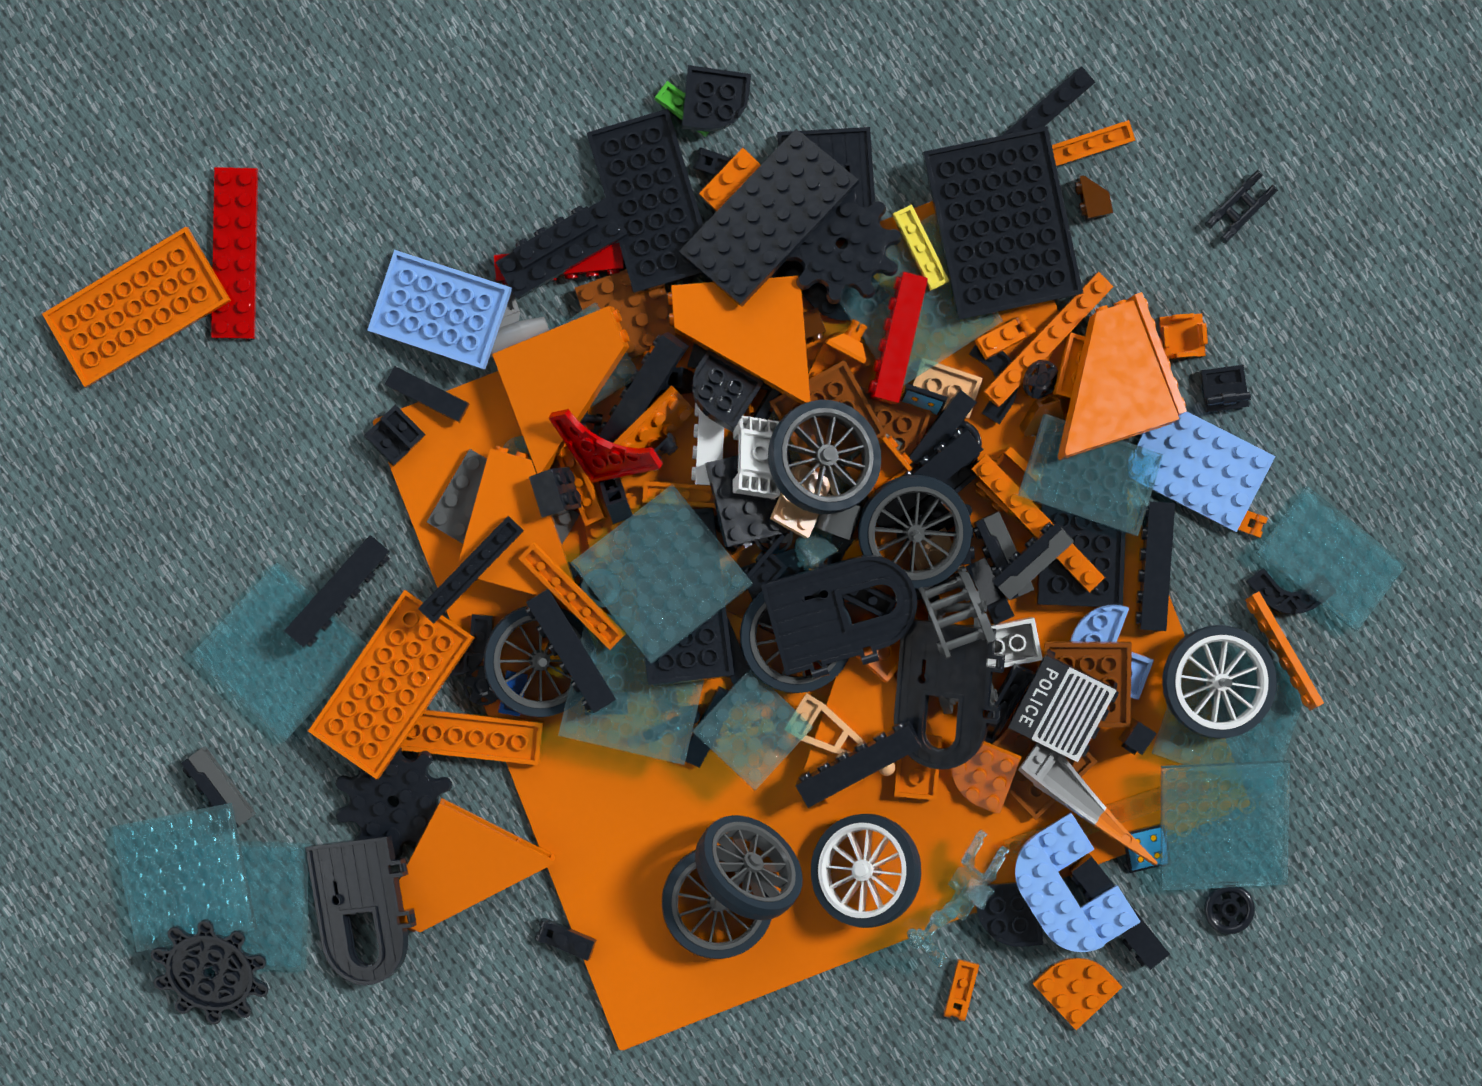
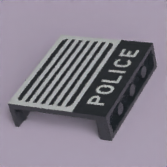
M1047 649L1010 720L1008 728L1078 762L1081 756H1086L1090 745H1087L1090 739L1096 738L1100 729L1097 727L1100 720L1105 721L1109 713L1107 709L1109 703L1114 704L1119 694L1116 691L1118 683L1115 682L1113 686H1110L1055 659V652Z

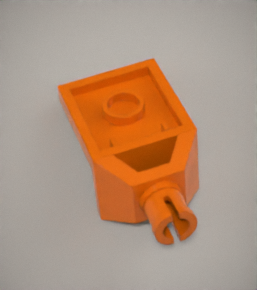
M852 319L845 334L840 333L827 338L808 372V378H812L844 359L855 377L861 364L866 362L863 343L860 341L868 327L860 324L856 331L860 322Z

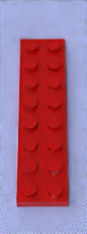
M214 167L213 271L231 301L212 312L211 338L255 339L258 168Z

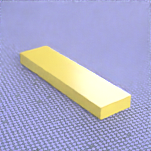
M910 205L893 213L892 217L921 275L928 278L927 287L929 291L948 283L949 279L913 206Z

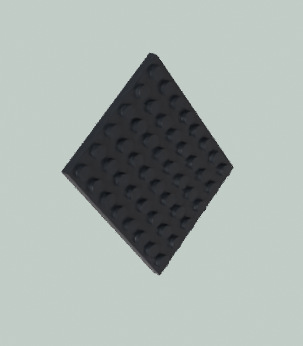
M1048 126L922 152L958 320L1083 294Z

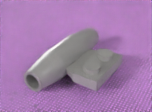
M511 292L489 358L493 357V353L549 331L544 316L519 321L520 310L513 292Z

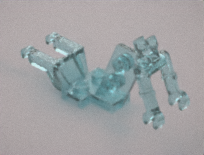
M980 830L975 835L961 859L964 868L958 867L948 884L956 890L950 902L940 911L936 910L931 915L930 922L925 930L911 928L907 931L910 941L909 945L915 950L920 947L927 952L929 958L933 959L932 963L937 967L942 966V961L947 958V955L940 951L932 942V934L956 917L962 921L966 920L974 905L979 909L986 907L987 900L995 892L987 884L996 880L997 871L1006 858L1004 855L1009 852V849L1002 846L997 851L985 873L977 870L974 867L975 855L984 842L982 839L987 836V833L983 830Z

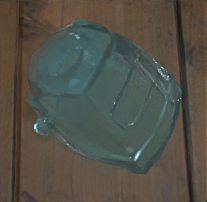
M815 531L811 532L809 538L798 537L794 545L796 557L799 561L797 565L798 567L802 566L804 570L814 568L816 564L821 561L824 562L826 558L838 551L825 537Z

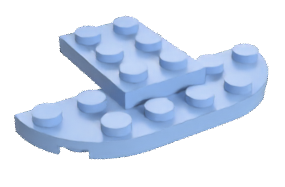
M1106 605L1092 610L1079 621L1070 641L1117 642L1129 608L1122 605ZM1132 652L1131 698L1139 700L1154 660Z

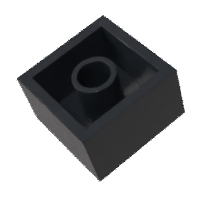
M569 467L553 468L529 477L542 518L562 515L581 508V495L576 490L574 484L575 476Z

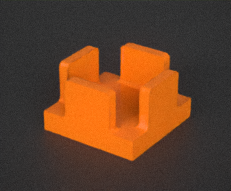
M1190 313L1159 317L1160 338L1168 359L1206 356L1205 345L1208 344L1206 323H1203L1202 314Z

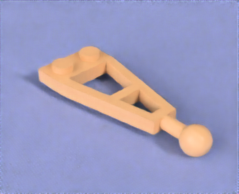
M808 693L805 694L784 728L785 731L798 739L836 754L845 751L850 753V751L841 748L848 735L858 744L864 741L830 708ZM821 710L843 729L835 745L806 735ZM892 763L879 770V772L884 776H889L894 772L895 764Z

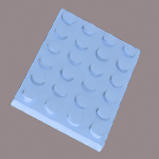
M394 250L367 331L485 370L512 288Z
M1189 412L1181 414L1179 416L1180 419L1173 424L1143 433L1128 461V478L1237 532L1275 456Z

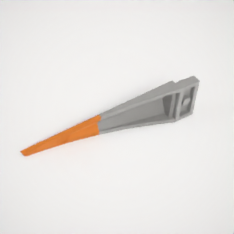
M1037 742L1018 771L1031 780L1035 787L1152 865L1158 864L1106 808L1065 756Z

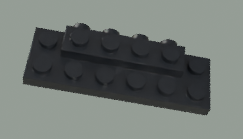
M607 197L589 208L587 206L584 208L582 206L574 208L571 211V216L565 219L564 217L557 218L552 222L553 226L547 230L545 227L538 229L534 232L535 237L528 241L526 238L521 239L515 244L514 252L496 261L517 300L628 236Z

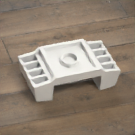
M747 416L741 418L733 431V439L738 440V474L733 479V493L771 499L780 496V490L771 476L768 464L769 442L773 431L780 421Z

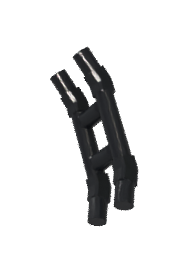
M1258 169L1205 222V226L1211 229L1225 213L1234 221L1220 237L1221 242L1225 244L1278 191L1272 184L1256 201L1247 193L1263 176ZM1240 198L1249 206L1241 216L1232 208Z

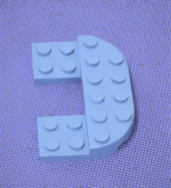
M1070 812L1025 842L1018 853L1015 877L1021 895L1048 937L1064 949L1074 952H1090L1100 949L1107 942L1140 923V920L1118 885H1115L1081 907L1077 903L1060 876L1059 871L1093 851L1094 847Z

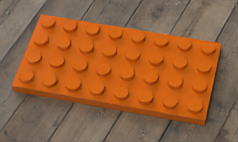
M184 227L42 313L83 386L87 388L231 300L189 227Z
M406 590L400 595L308 730L309 733L375 779H379L475 638L443 615L433 624L418 609L424 602Z

